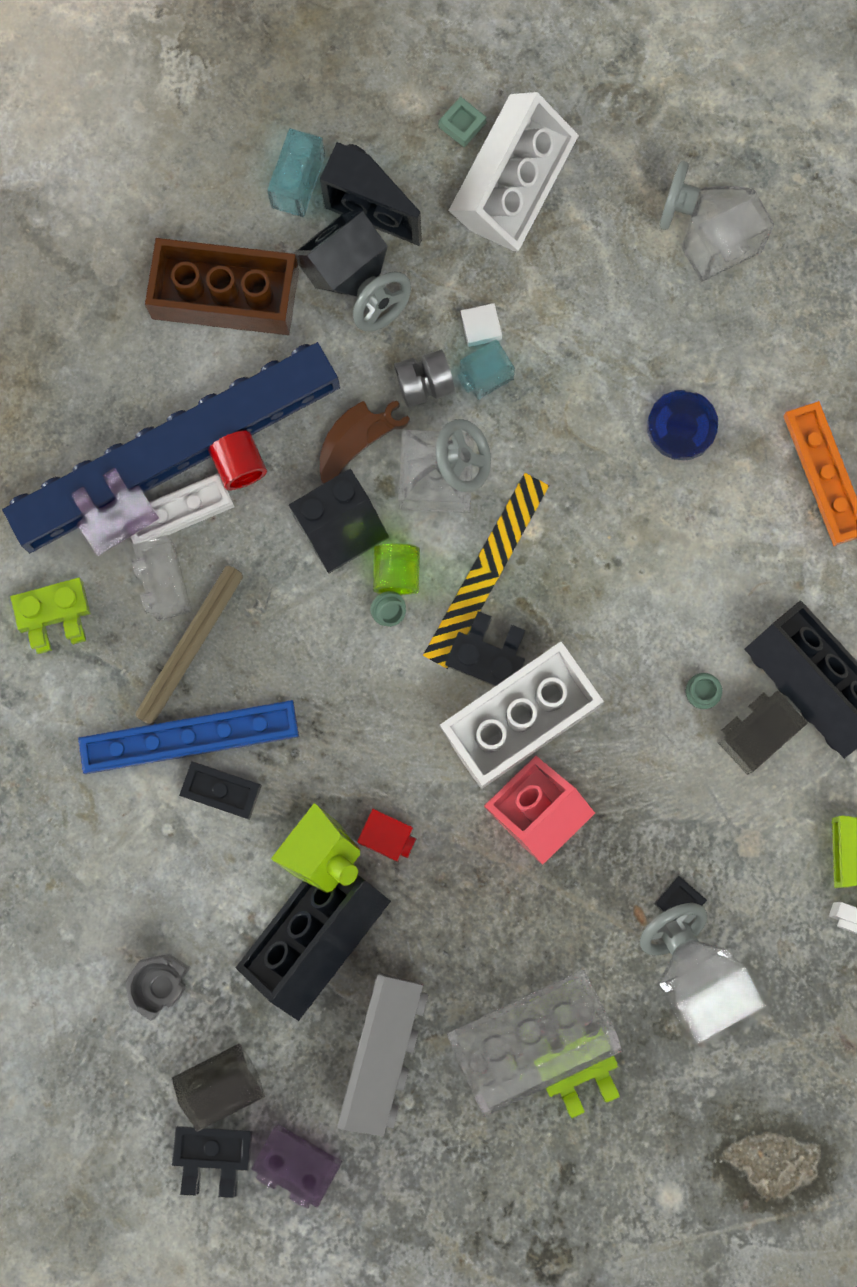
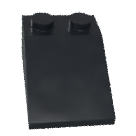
M337 142L320 177L325 209L340 215L344 212L363 211L375 229L420 246L422 241L421 212L361 147L354 144L346 146Z

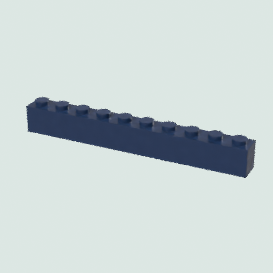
M318 342L312 345L303 344L293 350L290 357L280 362L274 360L265 364L256 375L250 378L241 377L230 384L229 389L218 395L212 393L203 397L197 406L188 411L179 410L171 414L167 418V422L158 427L144 428L136 434L135 439L126 444L118 443L112 445L104 451L103 456L93 461L85 460L73 467V472L61 478L53 477L42 483L41 489L31 494L25 493L14 497L9 502L10 505L3 508L2 511L21 547L30 554L211 458L208 449L220 438L238 431H250L251 435H254L340 389L338 376Z

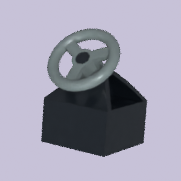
M363 211L342 213L293 253L296 254L298 265L316 289L358 297L353 309V320L355 325L363 331L372 332L386 327L400 315L408 303L411 294L409 278L401 272H388L380 275L388 246ZM397 282L400 284L401 290L391 292L385 285ZM394 304V306L385 315L378 318L382 311L386 310L390 305ZM367 306L370 311L364 318V309Z

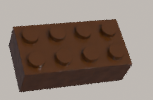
M155 238L145 306L152 320L290 335L299 274L296 254Z

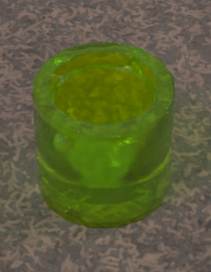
M398 543L375 546L373 592L381 594L387 591H394L400 595L418 593L420 548L410 544Z

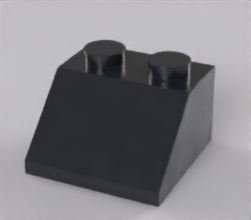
M351 468L289 504L294 519L328 574L389 538L369 497Z

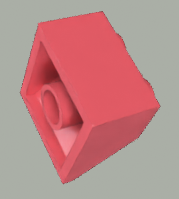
M537 756L526 764L484 805L491 815L542 865L595 814L577 789Z

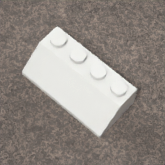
M538 92L510 94L448 211L470 231L512 251H519L579 135Z
M559 642L440 724V727L479 787L483 789L597 710L604 701L563 643Z

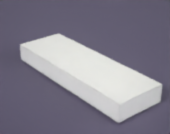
M219 473L121 515L134 546L139 548L234 507L228 490L224 487Z

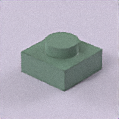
M460 96L438 121V127L465 148L486 125L487 117Z

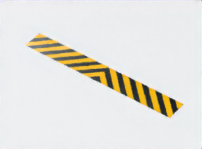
M524 473L425 650L424 657L446 669L449 668L445 666V663L458 632L468 634L477 612H480L548 490V484Z

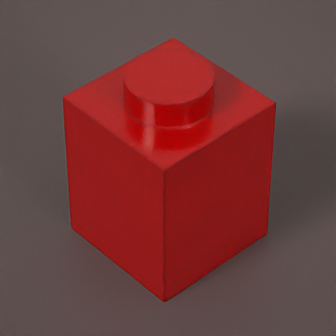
M372 809L357 843L398 863L401 856L408 859L417 838L411 836L414 830L413 827Z

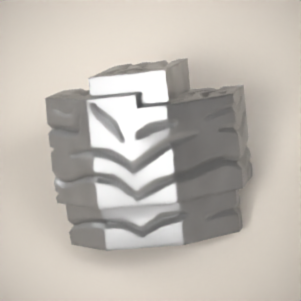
M171 954L139 960L125 981L130 1007L150 1021L156 1019L165 1006L168 1008L174 1006L183 995L186 986L181 981L190 967Z

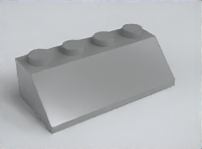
M383 973L377 975L337 1129L384 1136L386 1127L394 1129L400 1107L393 1104L396 1089L404 1091L409 1068L402 1067L406 1052L414 1053L419 1031L412 1030L415 1016H423L429 995L422 993L424 984Z

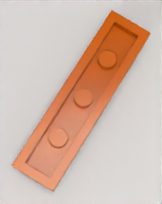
M817 401L787 411L783 416L833 546L857 539V496L820 402Z

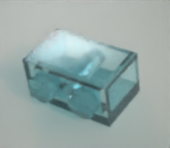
M289 128L267 189L271 208L304 218L325 159L322 137Z

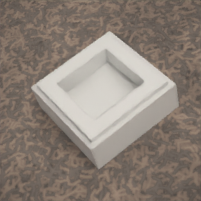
M494 303L460 311L468 347L502 340V332Z

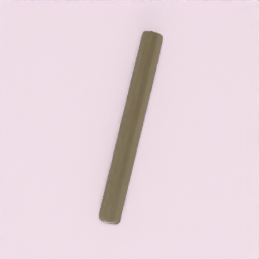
M231 566L224 568L136 711L138 719L149 725L154 724L243 579V575L239 570Z

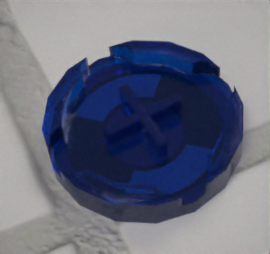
M675 390L664 394L654 403L647 419V433L652 445L662 455L673 460H691L703 455L712 446L717 435L718 416L714 406L699 393Z

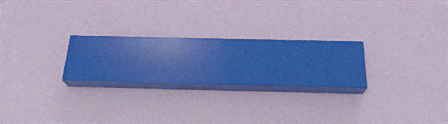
M291 700L79 737L78 742L83 774H91L299 737L294 702Z

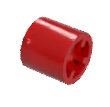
M238 431L226 435L215 441L208 449L226 490H237L249 486L263 478L268 472L250 431Z

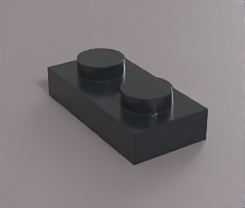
M191 761L179 796L250 820L262 785Z

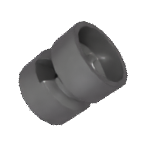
M442 349L424 354L419 362L411 358L394 364L398 383L407 408L425 403L430 395L438 399L455 393L450 368Z

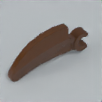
M362 401L347 410L335 422L326 436L320 455V476L323 484L340 475L352 459L369 445L390 431L403 429L409 424L410 418L408 415L401 420H395L391 416L392 412L400 407L398 401L389 403L385 408V412L379 414L371 413L366 403Z

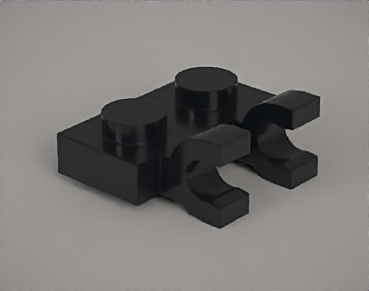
M478 611L469 636L458 632L445 666L490 685L497 686L523 667L525 658L517 656L516 653L524 637L525 630L511 625L502 649L483 642V639L491 623L492 616Z
M175 1126L172 1166L183 1167L180 1195L196 1196V1194H200V1168L221 1169L218 1197H236L238 1191V1170L248 1171L250 1168L253 1131Z

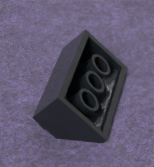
M800 600L744 650L751 656L753 663L758 668L763 669L774 681L779 692L787 696L800 710L802 717L807 722L813 724L825 737L829 747L837 751L845 759L857 749V661Z
M359 875L350 885L344 886L338 883L333 891L328 893L302 881L235 968L270 1003L299 1021L352 951L358 946L372 925L381 916L391 900Z

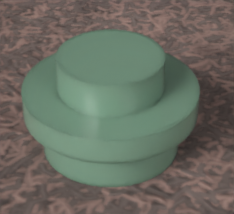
M387 591L381 593L371 604V616L380 625L395 626L405 617V601L397 592Z
M696 674L686 685L685 693L687 700L698 709H710L720 701L722 685L712 674Z

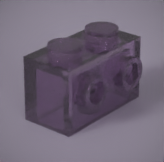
M277 1124L270 1133L251 1169L258 1173L256 1179L272 1189H276L277 1185L291 1192L289 1198L304 1208H309L310 1205L318 1208L343 1161Z

